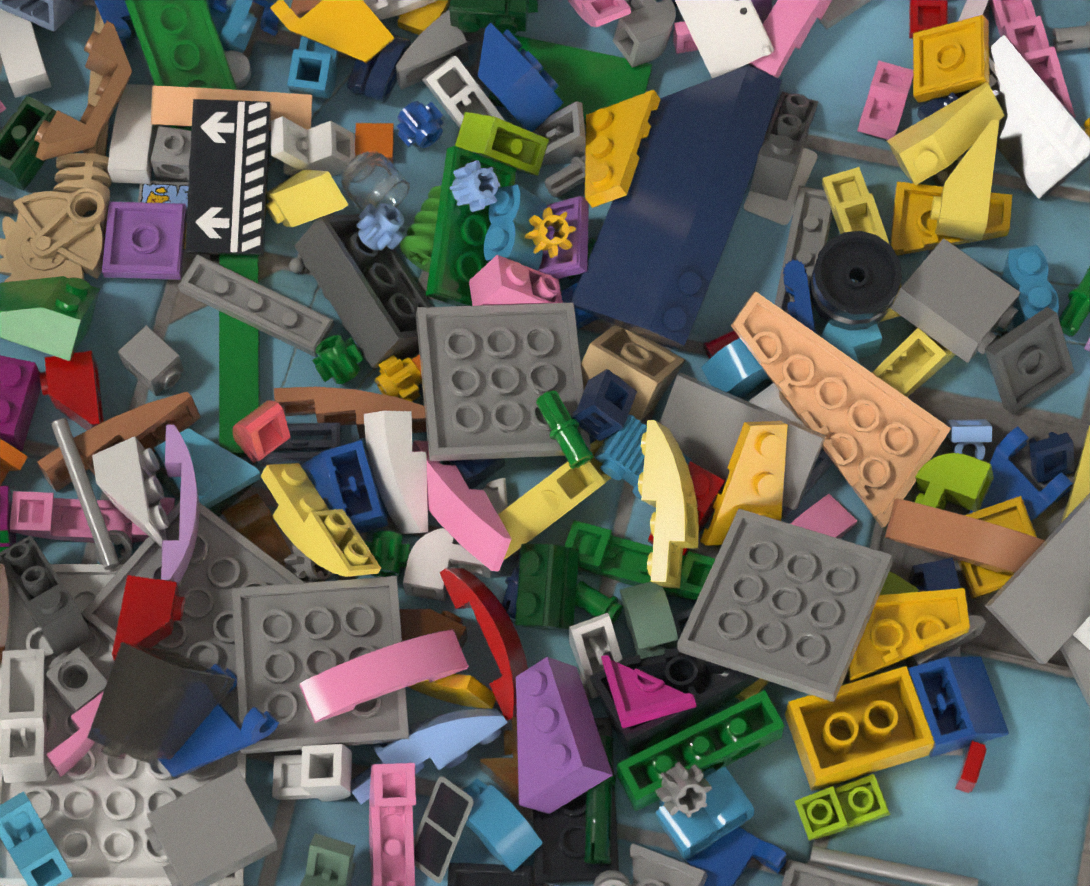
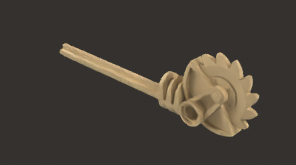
M96 6L94 30L100 33L104 27V22ZM90 71L88 104L96 106L100 97L95 95L103 76L93 71ZM109 121L94 148L83 150V153H71L56 158V168L59 171L55 174V181L58 184L53 188V191L32 193L13 202L19 212L17 222L5 216L2 222L5 239L0 238V256L3 257L0 259V273L9 276L4 282L60 276L67 278L76 277L84 280V272L98 279L102 272L108 206L111 194L108 188L112 182L108 172L109 158L106 156ZM96 210L92 216L83 217L86 212Z

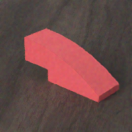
M267 400L233 426L232 432L235 442L253 463L257 460H262L291 438L284 410L279 403L272 400Z

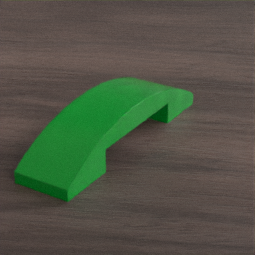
M573 520L565 547L579 549V567L632 586L651 582V576H649L647 570V560L649 554L653 552L652 546L613 536L612 530ZM688 551L687 556L682 555L680 588L663 587L665 594L697 600L715 558Z

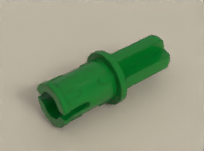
M1090 266L1079 286L1070 291L1068 295L1069 302L1059 317L1062 332L1069 337L1076 335L1090 312Z
M555 390L543 393L536 399V404L551 429L550 438L557 440L571 469L586 464L593 458V454L589 451L577 429L579 426L578 420L571 418Z

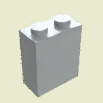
M943 238L900 288L891 309L968 363L977 352H980L982 355L986 353L985 348L994 343L997 335L993 332L998 326L1005 330L1014 319L1018 310L1013 306L1021 292Z
M239 768L146 814L151 827L144 831L155 853L163 849L169 861V864L165 865L163 869L172 886H209L278 850L276 839Z

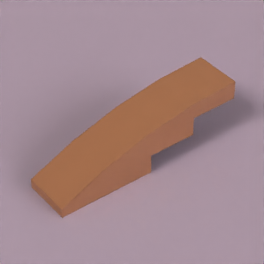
M274 388V400L283 408L285 416L316 414L318 423H340V426L356 424L359 439L365 438L364 414L378 411H412V433L427 432L424 406L398 397L343 388Z
M183 392L144 404L110 418L74 437V441L85 470L89 469L95 475L92 455L134 436L145 449L151 448L155 452L154 447L166 441V425H175L180 433L199 420L201 416L192 396L188 392ZM60 447L37 461L47 482L56 492L72 482Z
M899 498L894 499L885 535L887 539L946 559L953 558V561H965L994 572H1007L1012 575L1045 541L982 520Z

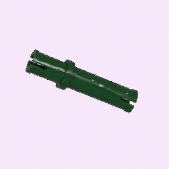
M600 735L612 771V743L614 738ZM615 774L586 791L584 862L588 864H601V861H603V864L611 863L612 785L616 784Z

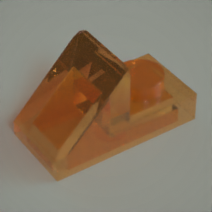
M258 493L222 511L228 525L285 567L284 558H287L292 553L279 532L271 511Z
M512 717V730H504L505 755H513V758L480 759V767L490 779L519 804L517 717Z

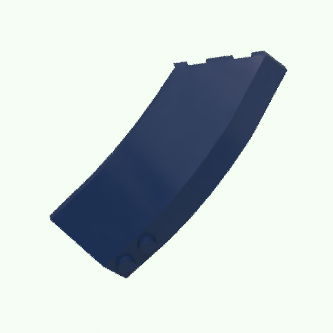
M746 65L660 98L657 110L651 111L648 123L651 125L648 137L642 138L639 144L637 155L640 159L626 196L612 200L588 258L587 272L582 273L570 303H574L575 308L674 351L685 346L741 206L758 158V153L766 135L782 80Z

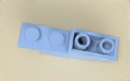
M471 709L433 716L409 725V739L373 745V749L381 759L375 764L415 763V774H417L425 766L423 761L430 757L438 770L445 766L450 769L464 761L468 756L466 751L479 742L481 745H485L496 739L502 733L501 727L507 724V721L497 709ZM371 767L351 780V792L360 805L370 799Z

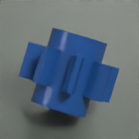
M414 101L404 107L398 115L397 119L400 122L397 125L399 129L398 135L408 147L416 143L421 148H427L434 144L443 133L441 127L444 123L441 119L443 114L432 102L424 106L423 103Z

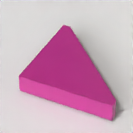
M608 655L601 656L622 729L697 707L693 694H685L665 685L664 681L636 668L633 670L611 660Z

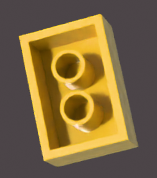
M907 666L841 685L835 702L813 695L789 701L784 714L811 791L928 756L935 744Z

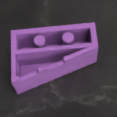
M546 657L516 676L519 806L550 814L613 774L577 667Z

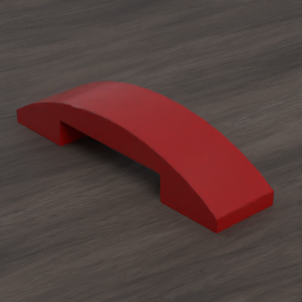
M446 568L439 573L455 609L472 608L502 674V677L489 684L506 721L517 719L516 676L528 669L526 656L518 633L502 604L482 581L464 568Z

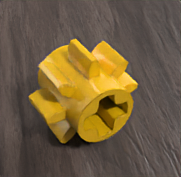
M547 207L543 211V220L536 215L529 219L534 229L525 235V239H532L536 245L533 253L536 254L541 250H548L550 258H554L558 255L557 246L564 250L572 247L571 242L566 238L576 230V227L568 226L565 220L568 214L566 211L561 215H553L552 209ZM549 226L555 229L553 233L554 238L551 240L545 236Z
M392 355L378 364L381 369L379 371L381 375L375 378V382L383 395L398 397L410 402L420 396L418 385L422 383V376L409 357L401 361L400 359L397 360L395 355Z

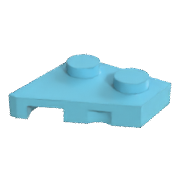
M190 428L180 432L192 460L199 502L207 509L261 479V474L255 466ZM165 441L159 444L158 446L154 447L157 456L159 457V459L161 460L162 464L166 469ZM171 477L181 492V477Z

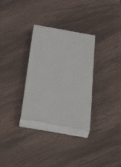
M683 373L678 374L660 420V424L671 431L682 453L691 458L693 463L727 480L730 473L727 467L744 422L782 421L788 424L782 505L796 510L800 504L826 437L824 434Z
M1090 493L985 605L1040 664H1046L1090 616Z

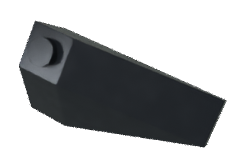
M678 648L664 650L665 654L642 659L640 655L624 658L618 663L664 681L665 685L685 694H693L697 707L622 729L605 670L603 669L590 676L592 685L612 723L613 729L630 757L699 723L760 678L680 653Z

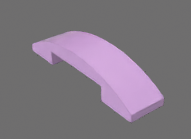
M166 425L165 465L168 477H181L179 540H162L161 580L177 582L178 585L188 568L197 540L199 496L188 448L176 426Z

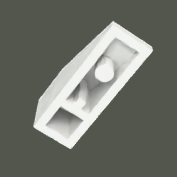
M457 56L450 57L422 79L459 128L461 127L465 112L494 116L504 120Z

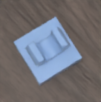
M986 419L947 420V426L951 428L947 437L951 442H954L953 453L962 454V449L965 445L973 444L975 445V457L982 460L985 455V447L982 442H992L991 424Z

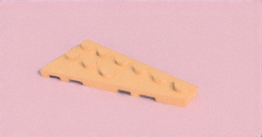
M756 291L753 292L731 324V327L805 426L826 435L822 445L823 450L881 528L886 527L890 519L894 499L904 500L916 482L915 476L925 463L931 460L951 428Z

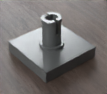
M1049 307L1044 308L1012 331H1002V337L997 335L994 343L985 348L1003 408L1012 414L1075 372L1058 315Z

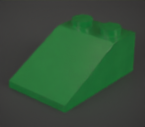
M64 276L0 283V338L70 361L90 328L100 289L91 286L81 278H67Z

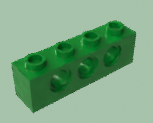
M763 690L617 764L616 776L636 812L660 800L656 794V790L662 788V777L660 774L674 768L677 762H680L688 771L693 765H697L702 772L709 768H714L717 771L781 739L785 725L766 691Z

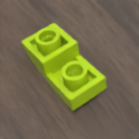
M875 774L838 788L832 786L794 801L809 841L849 830L891 815Z

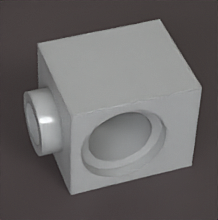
M158 126L150 160L157 181L189 183L191 131Z
M147 325L118 351L123 366L155 396L163 389L168 390L173 387L180 379L181 372L184 370L179 355Z
M79 647L72 653L66 651L57 656L50 663V670L45 673L51 687L73 713L104 691L109 697L113 695L109 682ZM72 675H86L88 679L82 687L73 689L66 686L67 680Z

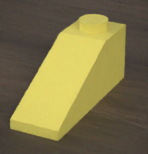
M986 82L888 139L887 142L904 174L917 185L950 166L974 144L992 119L1000 121L1005 115L990 85Z
M992 119L945 181L941 197H933L930 219L937 220L935 234L982 241L988 221L999 120Z
M301 170L267 192L269 203L266 204V209L276 224L282 222L285 227H295L342 210L348 206L347 201L329 171Z

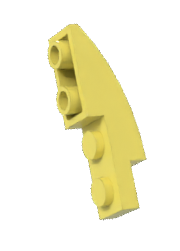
M857 167L823 177L822 185L840 234L864 231L878 235L889 244L872 193L869 194L860 168ZM890 309L880 322L901 315Z
M647 420V432L643 433L641 439V450L645 456L644 472H641L638 478V490L642 496L641 500L656 508V512H653L650 520V529L654 536L653 552L648 556L647 570L649 576H651V582L664 588H680L683 548H698L699 523L695 491L688 465L671 431L656 420Z
M596 439L590 444L593 458L589 462L578 468L571 469L567 461L498 514L512 538L504 560L519 550L521 544H527L611 479L601 470L602 463L594 458V455L598 452L605 439L601 441Z
M299 463L272 464L265 467L261 478L279 504L272 517L285 535L303 554L319 566L344 577L379 573L381 570L380 565L343 509L329 510Z

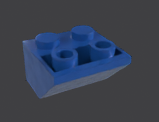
M490 23L485 28L478 77L526 130L533 132L563 104V101L554 92L559 85L529 51H526L524 48L518 51L522 45L508 29L501 34Z
M362 440L322 451L301 465L329 510L343 509L359 534L389 525L381 495L371 469L368 450Z
M945 657L908 668L935 742L929 753L930 758L969 747L972 741L982 743L1009 734L981 657Z

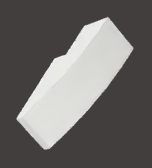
M0 9V54L14 97L17 98L50 88L51 84L32 22Z
M127 84L119 100L108 161V172L112 183L150 184L152 164L150 160L159 126L151 125L152 86L155 85Z
M378 411L364 414L365 439L371 469L378 491L390 517L400 534L427 533L426 452H412V411Z
M45 649L3 651L0 723L2 727L1 769L4 783L47 780Z

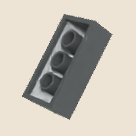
M360 214L320 217L294 247L302 257L305 267L318 282L323 295L330 301L341 318L343 326L350 332L357 343L364 359L369 362L372 368L379 367L378 364L392 355H395L397 360L400 359L402 361L407 357L411 358L418 354L416 311L417 308L432 307V305L396 250H391L387 245L383 250H373L367 247L359 238V228L356 226L361 220Z

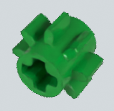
M334 335L323 340L317 346L316 353L318 357L312 361L324 382L332 378L336 384H343L357 376L360 372L358 363L364 358L353 338L350 337L344 342L340 335Z
M377 531L373 533L372 542L364 541L381 567L378 574L370 575L377 578L399 577L400 568L406 569L411 550L410 544H402L403 536L392 531Z

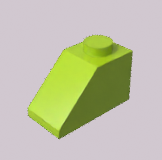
M465 112L455 146L511 166L518 171L538 176L549 139L494 116Z

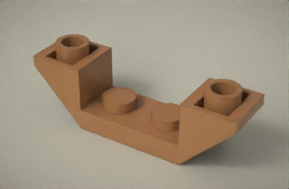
M106 21L100 33L94 30L84 48V51L89 53L85 68L103 76L95 95L100 97L97 105L88 104L80 121L57 110L51 123L44 120L34 139L40 143L36 154L37 158L46 160L95 147L123 95L132 73L113 23Z

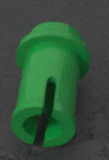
M580 581L577 584L575 606L594 617L608 613L612 625H614L623 609V605L618 603V598L616 596L609 598L587 585L584 581Z

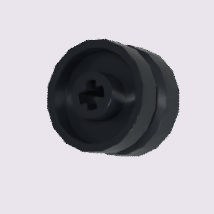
M864 231L844 232L830 239L818 253L809 283L811 302L819 316L832 326L846 330L867 329L880 322L891 309L902 279L900 260L894 249L878 235Z

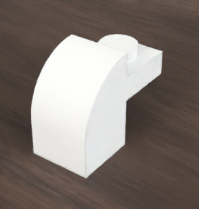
M283 116L271 121V156L284 162L285 174L293 176L301 170L329 171L331 176H335L356 168L355 135L333 121H328L307 130Z
M445 528L437 529L421 537L409 554L403 580L405 595L445 601L447 589L439 573L446 568H464L475 576L487 578L491 577L492 571L462 547V545H457V540Z
M343 744L302 746L301 755L274 756L272 797L277 800L317 798L322 802L337 801L351 795L352 751Z

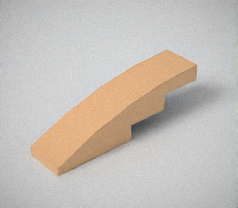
M152 86L151 125L192 127L193 99L270 102L272 105L271 121L283 116L306 130L311 128L312 95Z

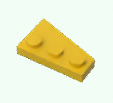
M654 90L586 115L585 199L592 208L627 195L640 159L637 155L639 144L642 138L648 137L651 125L648 123L650 113L653 110H657L661 100Z
M897 181L890 245L897 256L935 249L943 238L952 245L979 240L935 234L937 220L930 219L932 201L934 196L941 197L943 187L924 184L915 185L914 183ZM991 192L988 221L982 240L1008 236L1012 207L1011 194Z
M782 421L744 422L727 467L730 473L722 494H717L712 507L716 510L709 529H704L700 540L701 543L706 546L722 545L738 509L781 521L788 424Z
M965 589L879 595L848 668L850 682L968 633L970 623Z

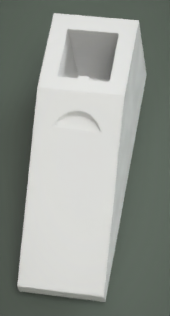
M134 436L92 455L96 484L121 513L162 547V540H167L165 529L169 527V520L164 509L161 507L160 500L164 498V492L159 480L156 478L155 471L159 470V463L152 449H145Z

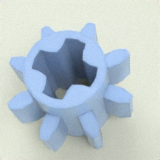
M479 160L466 164L465 167L454 170L453 173L456 179L453 181L452 186H450V190H452L458 206L469 204L471 212H476L484 209L487 205L496 203L497 199L494 195L500 183H498L497 176L493 172L492 167L481 168Z
M381 203L375 208L372 204H369L359 215L361 220L356 225L359 228L358 235L361 241L370 249L383 250L387 245L393 250L404 238L402 235L406 229L403 225L404 217L393 205Z

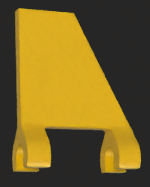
M278 0L270 7L289 31L365 63L395 39L363 0H322L302 18H298L284 0Z

